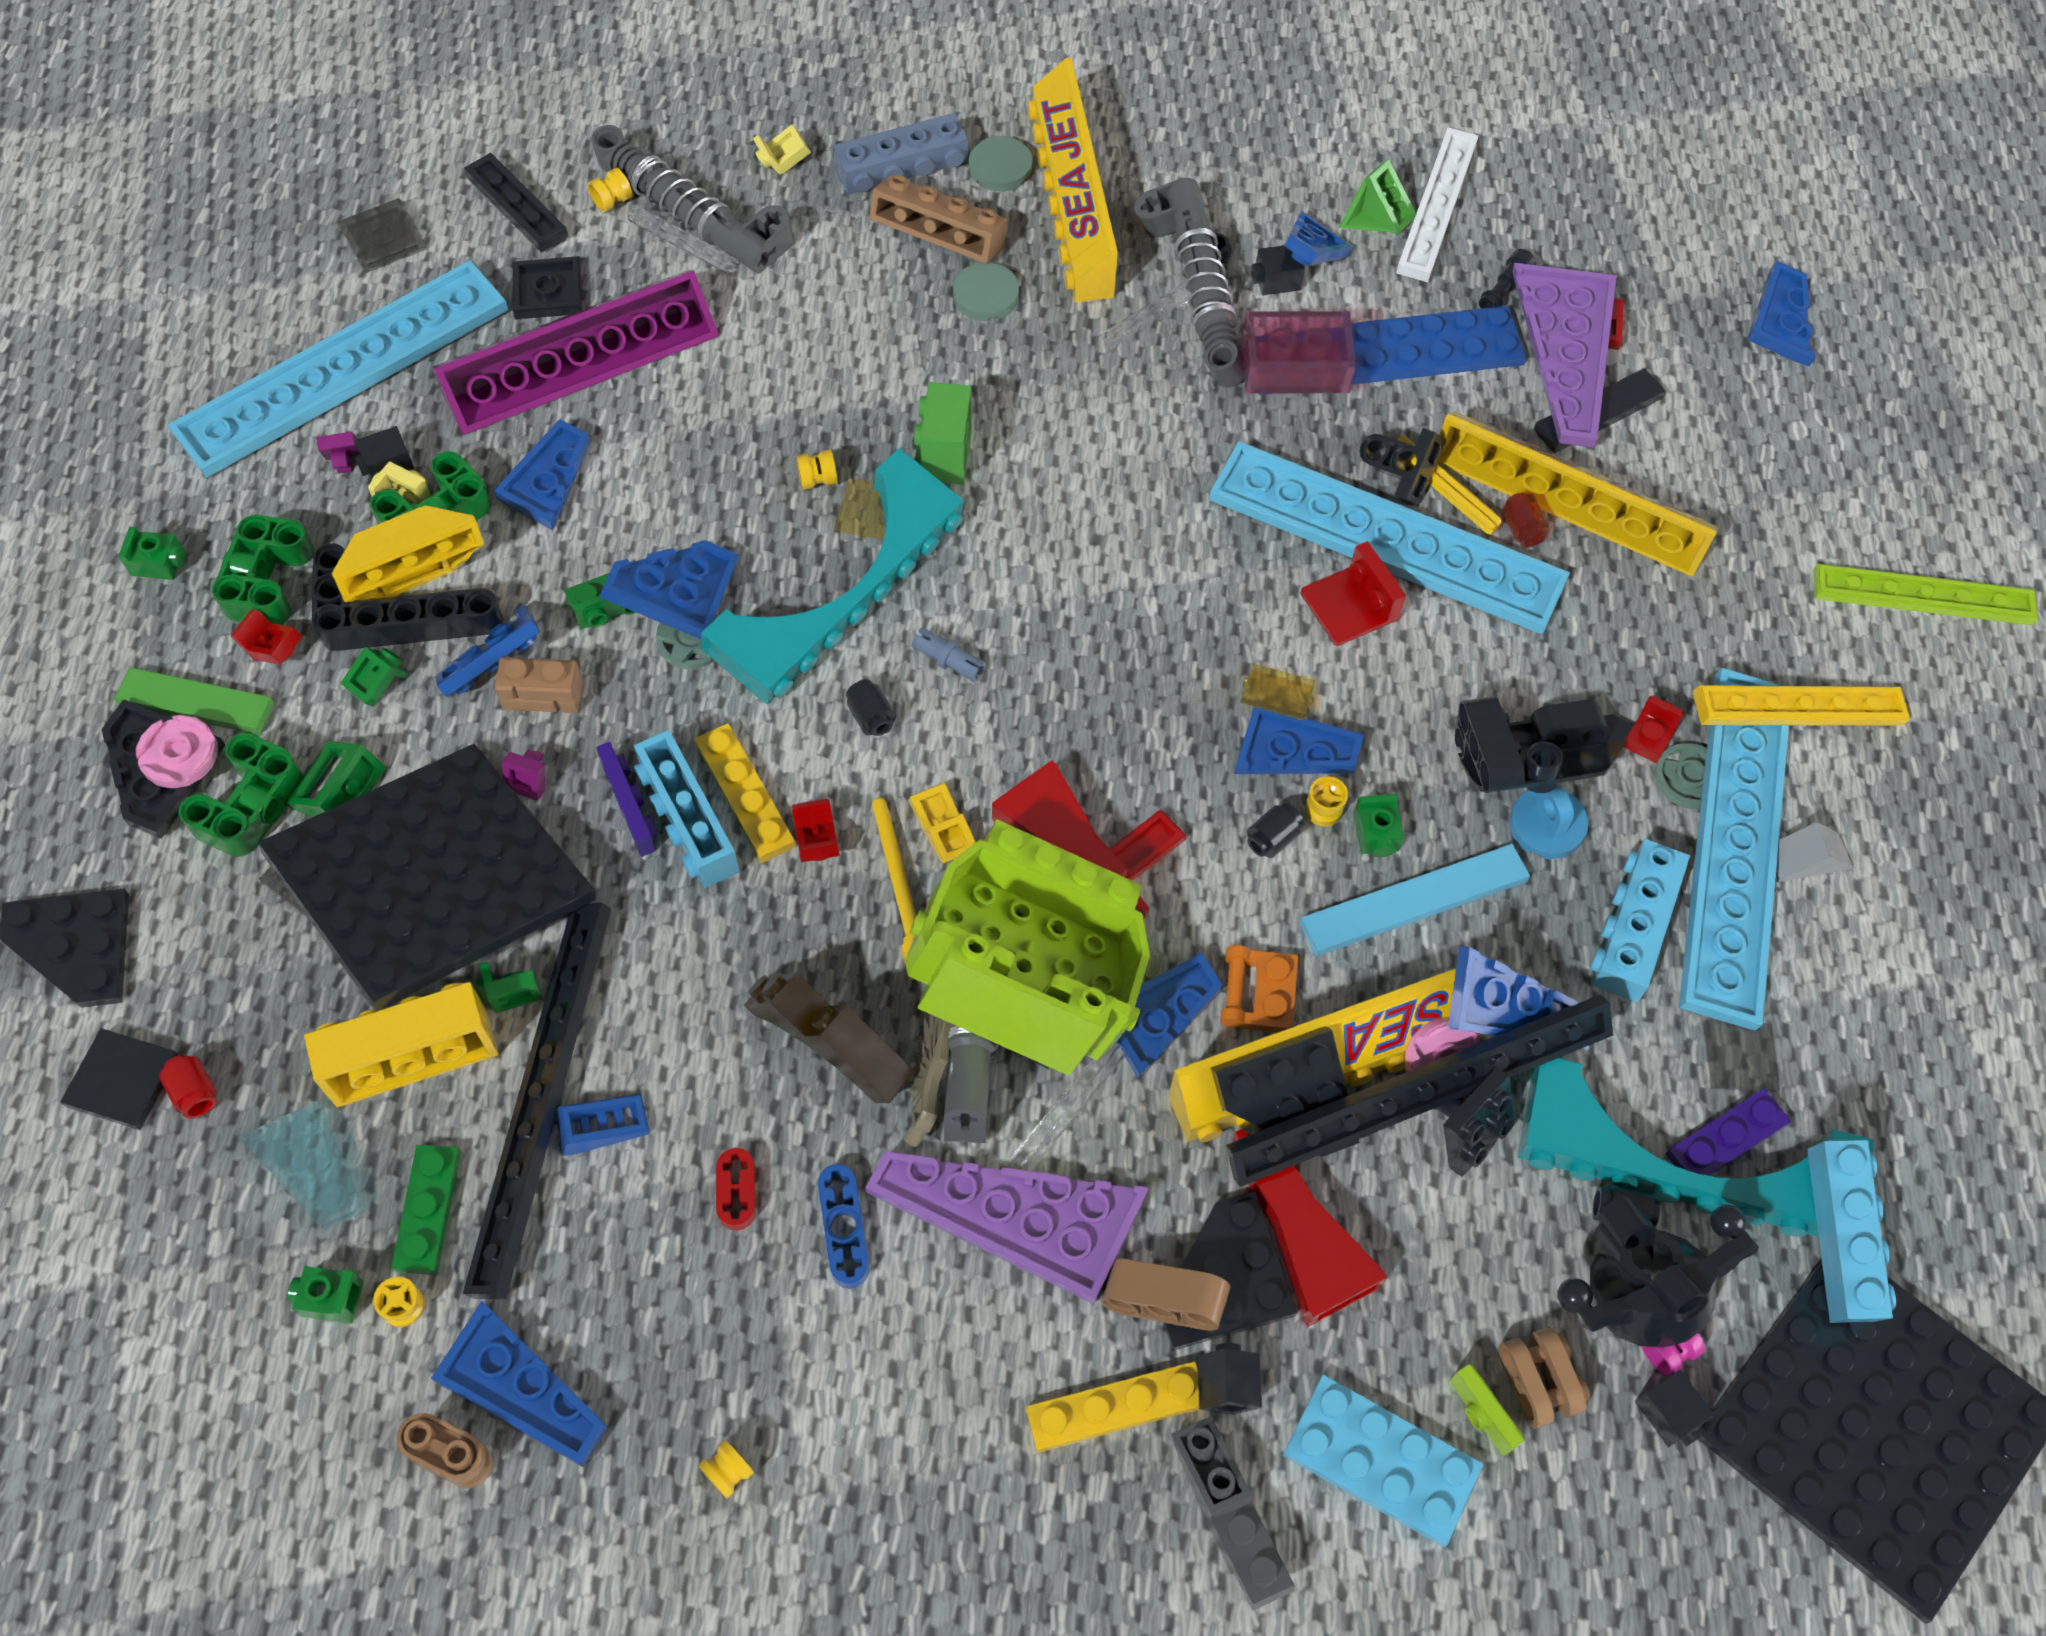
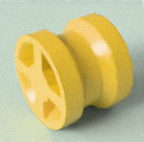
M392 1277L386 1279L378 1286L374 1293L373 1304L376 1312L388 1324L394 1327H407L414 1324L421 1317L425 1307V1300L421 1291L409 1279Z
M725 1439L718 1445L717 1453L711 1459H703L697 1465L726 1499L734 1493V1486L740 1480H748L754 1474L750 1466Z

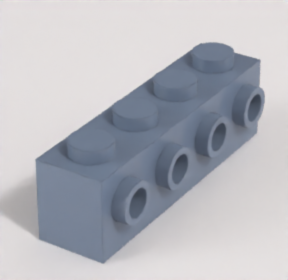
M951 113L833 145L834 168L847 195L857 192L862 193L875 188L890 175H901L908 179L919 175L925 176L931 172L948 167H957L968 162V138L956 114Z

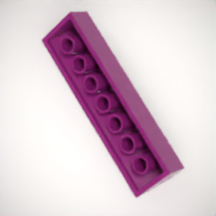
M687 270L432 366L431 369L462 434L465 435L716 338L719 334L694 270Z

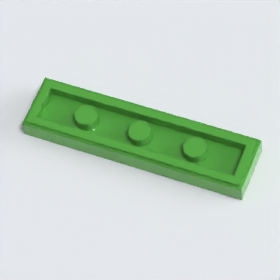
M129 667L114 697L118 705L124 699L159 714L167 716H192L209 725L256 735L261 734L275 704L272 698L268 696Z

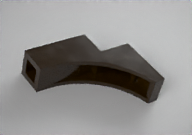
M797 972L770 975L768 977L764 975L750 988L748 993L751 997L743 1006L756 1017L772 1023L810 1047L851 1080L875 1103H890L915 1073L847 1005L831 1006Z

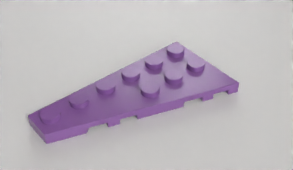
M1514 263L1512 273L1559 443L1595 448L1598 438L1617 275Z
M888 1151L884 1152L865 1187L866 1193L1092 1304H1095L1149 1191V1187L1134 1185V1188L1111 1185V1182L1095 1180L1094 1183L1072 1180L1062 1175L1002 1167V1170L979 1167V1164L963 1162V1164L937 1161L936 1158Z

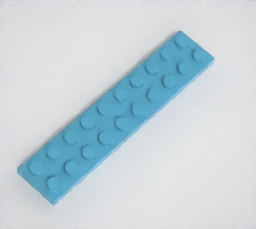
M469 260L167 424V426L195 465L207 478L508 311L506 300Z
M1240 441L1236 444L1210 491L1209 500L1351 558L1353 557L1355 546L1368 541L1391 574L1541 635L1544 633L1570 574L1568 571Z
M1721 668L1715 674L1714 685L1781 686L1725 668ZM1709 725L1679 1008L1755 1031L1763 1025L1789 725Z

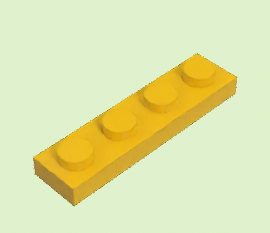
M729 723L694 738L700 754L761 864L795 848L796 843Z
M1194 1361L1026 1406V1413L1037 1453L1199 1410L1198 1369Z

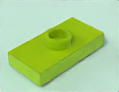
M1468 1364L1449 1380L1467 1405L1464 1410L1471 1424L1478 1431L1484 1429L1503 1457L1525 1441L1523 1434L1473 1365Z

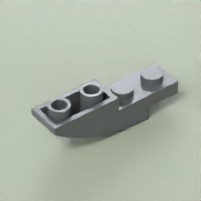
M1212 1416L1171 1433V1438L1216 1543L1231 1575L1235 1574L1252 1610L1254 1611L1294 1592L1295 1585L1252 1503V1494Z

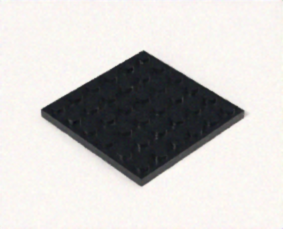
M475 744L469 745L258 842L265 859L375 1012L596 900L595 889Z
M1821 1259L1712 1410L1715 1416L1703 1423L1708 1432L1698 1440L1917 1618L1927 1624L1932 1622L2045 1446L2046 1396L1888 1276V1284L1893 1286L1896 1296L1895 1309L1892 1311L1893 1318L1876 1322L1830 1323Z

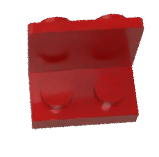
M1368 541L1355 546L1350 567L1301 588L1300 592L1335 646L1343 645L1398 621L1406 599V594Z

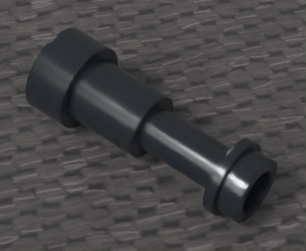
M1516 249L1506 261L1505 269L1497 278L1498 283L1492 290H1486L1482 293L1479 300L1481 309L1503 306V296L1507 291H1511L1516 287L1512 273L1514 263L1536 265V259L1532 253L1525 249Z

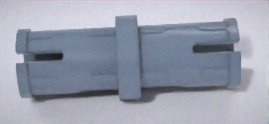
M925 627L918 630L922 636H919L917 633L915 634L911 647L938 661L939 667L943 669L949 667L970 679L973 683L979 678L976 676V673L982 675L986 662L960 649L959 643L954 640L948 642L928 631Z

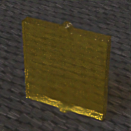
M854 479L848 480L834 531L859 535L861 539L871 537L884 540V510L880 493L873 489L874 483Z
M1253 664L1249 677L1244 678L1242 686L1245 689L1240 703L1304 720L1308 706L1313 705L1314 702L1312 692L1316 681Z

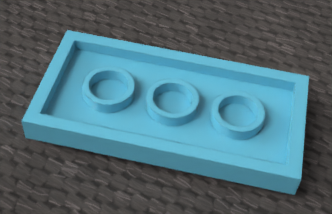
M1325 1375L1321 1376L1282 1455L1444 1548L1449 1543L1484 1465Z

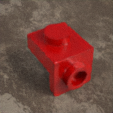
M254 609L247 613L231 633V638L252 659L281 665L283 661L293 654L294 647L302 638L301 634L294 627L270 623L259 610Z
M820 799L793 804L791 808L801 863L823 861L827 858L840 856L830 800Z

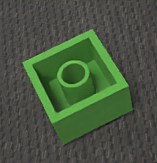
M929 382L927 396H921L919 402V417L922 419L921 424H916L914 445L917 446L915 461L942 483L964 485L972 431L971 386Z

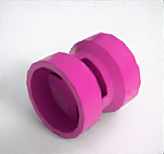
M1699 1333L1689 1341L1673 1346H1641L1643 1353L1656 1370L1667 1378L1678 1370H1682L1683 1362L1686 1360L1694 1361L1705 1353V1345Z

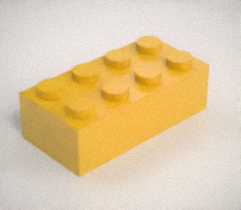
M471 982L449 984L439 992L424 997H408L403 999L399 1005L377 1012L374 1009L367 1010L359 1014L358 1018L342 1023H326L319 1026L316 1031L304 1034L313 1079L336 1108L499 1055L488 1012Z

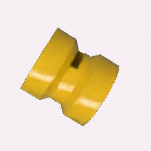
M617 167L608 171L603 180L595 178L587 183L588 192L593 202L603 213L612 209L614 202H625L633 197L630 183L624 173Z
M831 449L821 450L818 455L810 456L807 453L796 455L802 490L813 489L816 484L824 483L826 486L838 484ZM818 464H819L820 474H818V469H817V465H818Z
M1331 776L1320 777L1313 782L1305 805L1306 816L1312 823L1327 827L1336 824L1340 820L1348 799V790L1345 784L1336 777Z

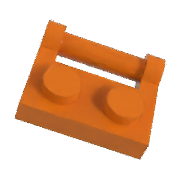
M1241 945L1228 946L1225 958L1226 962L1229 963L1226 1007L1221 1010V1025L1277 1033L1294 1027L1298 955L1250 950ZM1245 966L1256 967L1253 1013L1242 1010Z

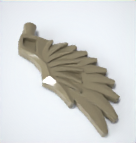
M931 1014L929 1018L924 1019V1036H919L920 1054L915 1053L914 1055L917 1067H913L915 1073L911 1081L912 1089H910V1094L914 1098L911 1101L913 1106V1122L904 1137L905 1142L913 1147L919 1146L924 1135L932 1129L938 1116L940 1086L949 1061L948 1036L950 1035V1028L954 1027L953 1024Z

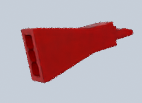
M1053 760L992 802V820L994 822L998 819L1126 878L1128 868L1097 836ZM1139 896L1135 910L1141 912L1143 919L1148 916L1149 906Z
M1240 1129L1235 1132L1233 1142L1250 1134ZM1295 1165L1248 1184L1250 1190L1256 1192L1260 1206L1274 1229L1295 1297L1307 1328L1381 1289L1387 1279L1384 1271L1314 1198Z

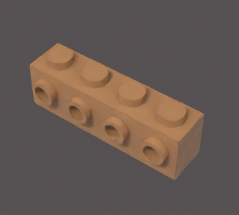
M890 175L873 188L869 215L870 220L985 264L989 263L1003 249L1009 220L999 216L994 210L975 207L968 204L962 198L949 197L938 193V190L933 187L920 186L909 182L906 177L901 175Z

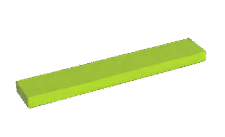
M1818 563L1813 569L1814 599L2034 625L2038 620L2034 589Z

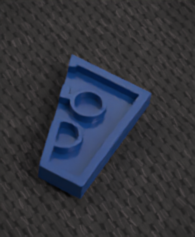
M1301 211L1284 245L1293 252L1291 256L1297 262L1306 266L1345 259L1354 247L1303 211Z
M1776 260L1769 270L1747 340L1794 362L1810 366L1815 360L1814 350L1810 349L1809 342L1813 333L1812 325L1808 324L1807 309L1810 307L1807 274Z
M559 419L493 490L496 499L553 531L590 444L588 434Z
M522 604L514 611L518 618L511 624H498L489 631V635L484 641L486 644L480 648L478 645L470 647L435 676L437 686L446 697L453 692L456 694L463 693L474 684L475 680L473 678L486 670L487 673L496 670L501 657H505L516 648L518 651H522L535 642L537 639L535 635L540 630L533 614L525 604Z
M1254 705L1234 774L1354 773L1364 734Z
M1203 953L1188 959L1141 985L1135 1007L1140 1009L1138 1020L1134 1028L1130 1032L1125 1030L1116 1042L1138 1080L1221 992L1223 984Z

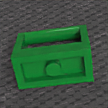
M327 741L285 804L291 809L314 817L371 791L387 767L362 744ZM336 756L342 758L316 798L308 799Z

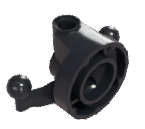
M1619 1197L1606 1204L1598 1215L1600 1223L1598 1226L1597 1255L1590 1266V1286L1582 1279H1566L1558 1288L1557 1299L1561 1307L1567 1312L1578 1313L1592 1332L1607 1327L1615 1336L1638 1346H1673L1689 1341L1706 1327L1714 1311L1717 1281L1733 1270L1742 1260L1754 1255L1758 1251L1759 1246L1745 1231L1746 1218L1743 1212L1736 1206L1725 1204L1713 1210L1710 1217V1225L1714 1233L1721 1238L1733 1240L1725 1243L1705 1257L1688 1240L1666 1231H1658L1640 1207L1636 1206L1630 1198ZM1653 1269L1661 1272L1652 1280L1650 1273L1643 1270Z

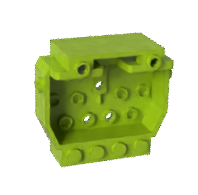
M996 819L984 841L978 840L948 864L930 896L925 912L922 910L918 912L911 927L910 933L914 934L915 937L905 960L907 974L909 977L926 984L917 1008L1068 1076L1071 1075L1085 1055L1098 1061L1111 1050L1125 1030L1130 1032L1134 1028L1140 1014V1009L1135 1007L1150 958L1143 915L1135 910L1142 885Z

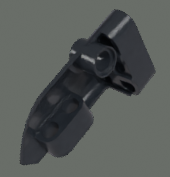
M1493 696L1460 702L1455 727L1456 747L1461 749L1462 753H1458L1466 775L1471 783L1481 792L1491 793L1527 788L1535 793H1548L1556 787L1557 783L1606 775L1622 752L1627 742L1626 738L1634 725L1615 714L1603 715L1599 704L1594 700L1546 705L1534 711L1530 720L1509 723L1510 717L1508 713L1503 712L1498 698Z

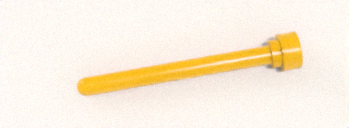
M878 797L873 800L872 808L905 932L901 946L905 963L915 937L914 934L910 933V930L917 915L888 805L884 798Z

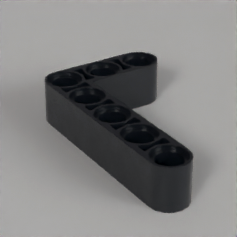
M336 543L322 545L314 553L311 620L322 644L331 651L489 635V631L498 624L503 625L504 619L496 596L486 588L344 602L332 572L345 549Z

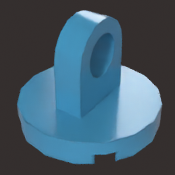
M1556 786L1548 793H1535L1528 790L1521 794L1512 807L1509 826L1513 838L1522 849L1530 854L1534 852L1541 855L1540 858L1551 860L1565 858L1578 849L1587 835L1588 818L1585 808L1577 798L1566 792L1562 787Z

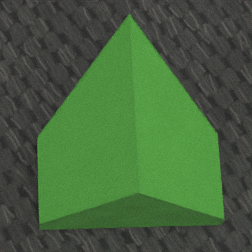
M1389 159L1384 160L1364 178L1339 228L1390 232L1397 235L1415 219L1417 213Z

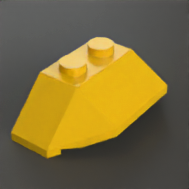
M425 505L355 533L334 568L332 575L344 602L391 598L456 571L470 558L474 550H479L484 546V542L473 515Z

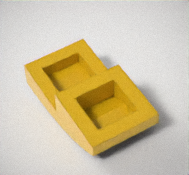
M945 782L909 798L908 801L942 864L953 861L976 843L963 813L959 814Z

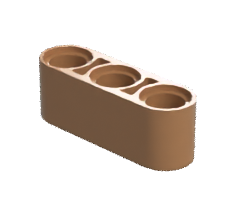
M1117 1259L1114 1262L1101 1302L1109 1310L1121 1315L1214 1331L1219 1328L1231 1287L1226 1280L1206 1272L1129 1259Z

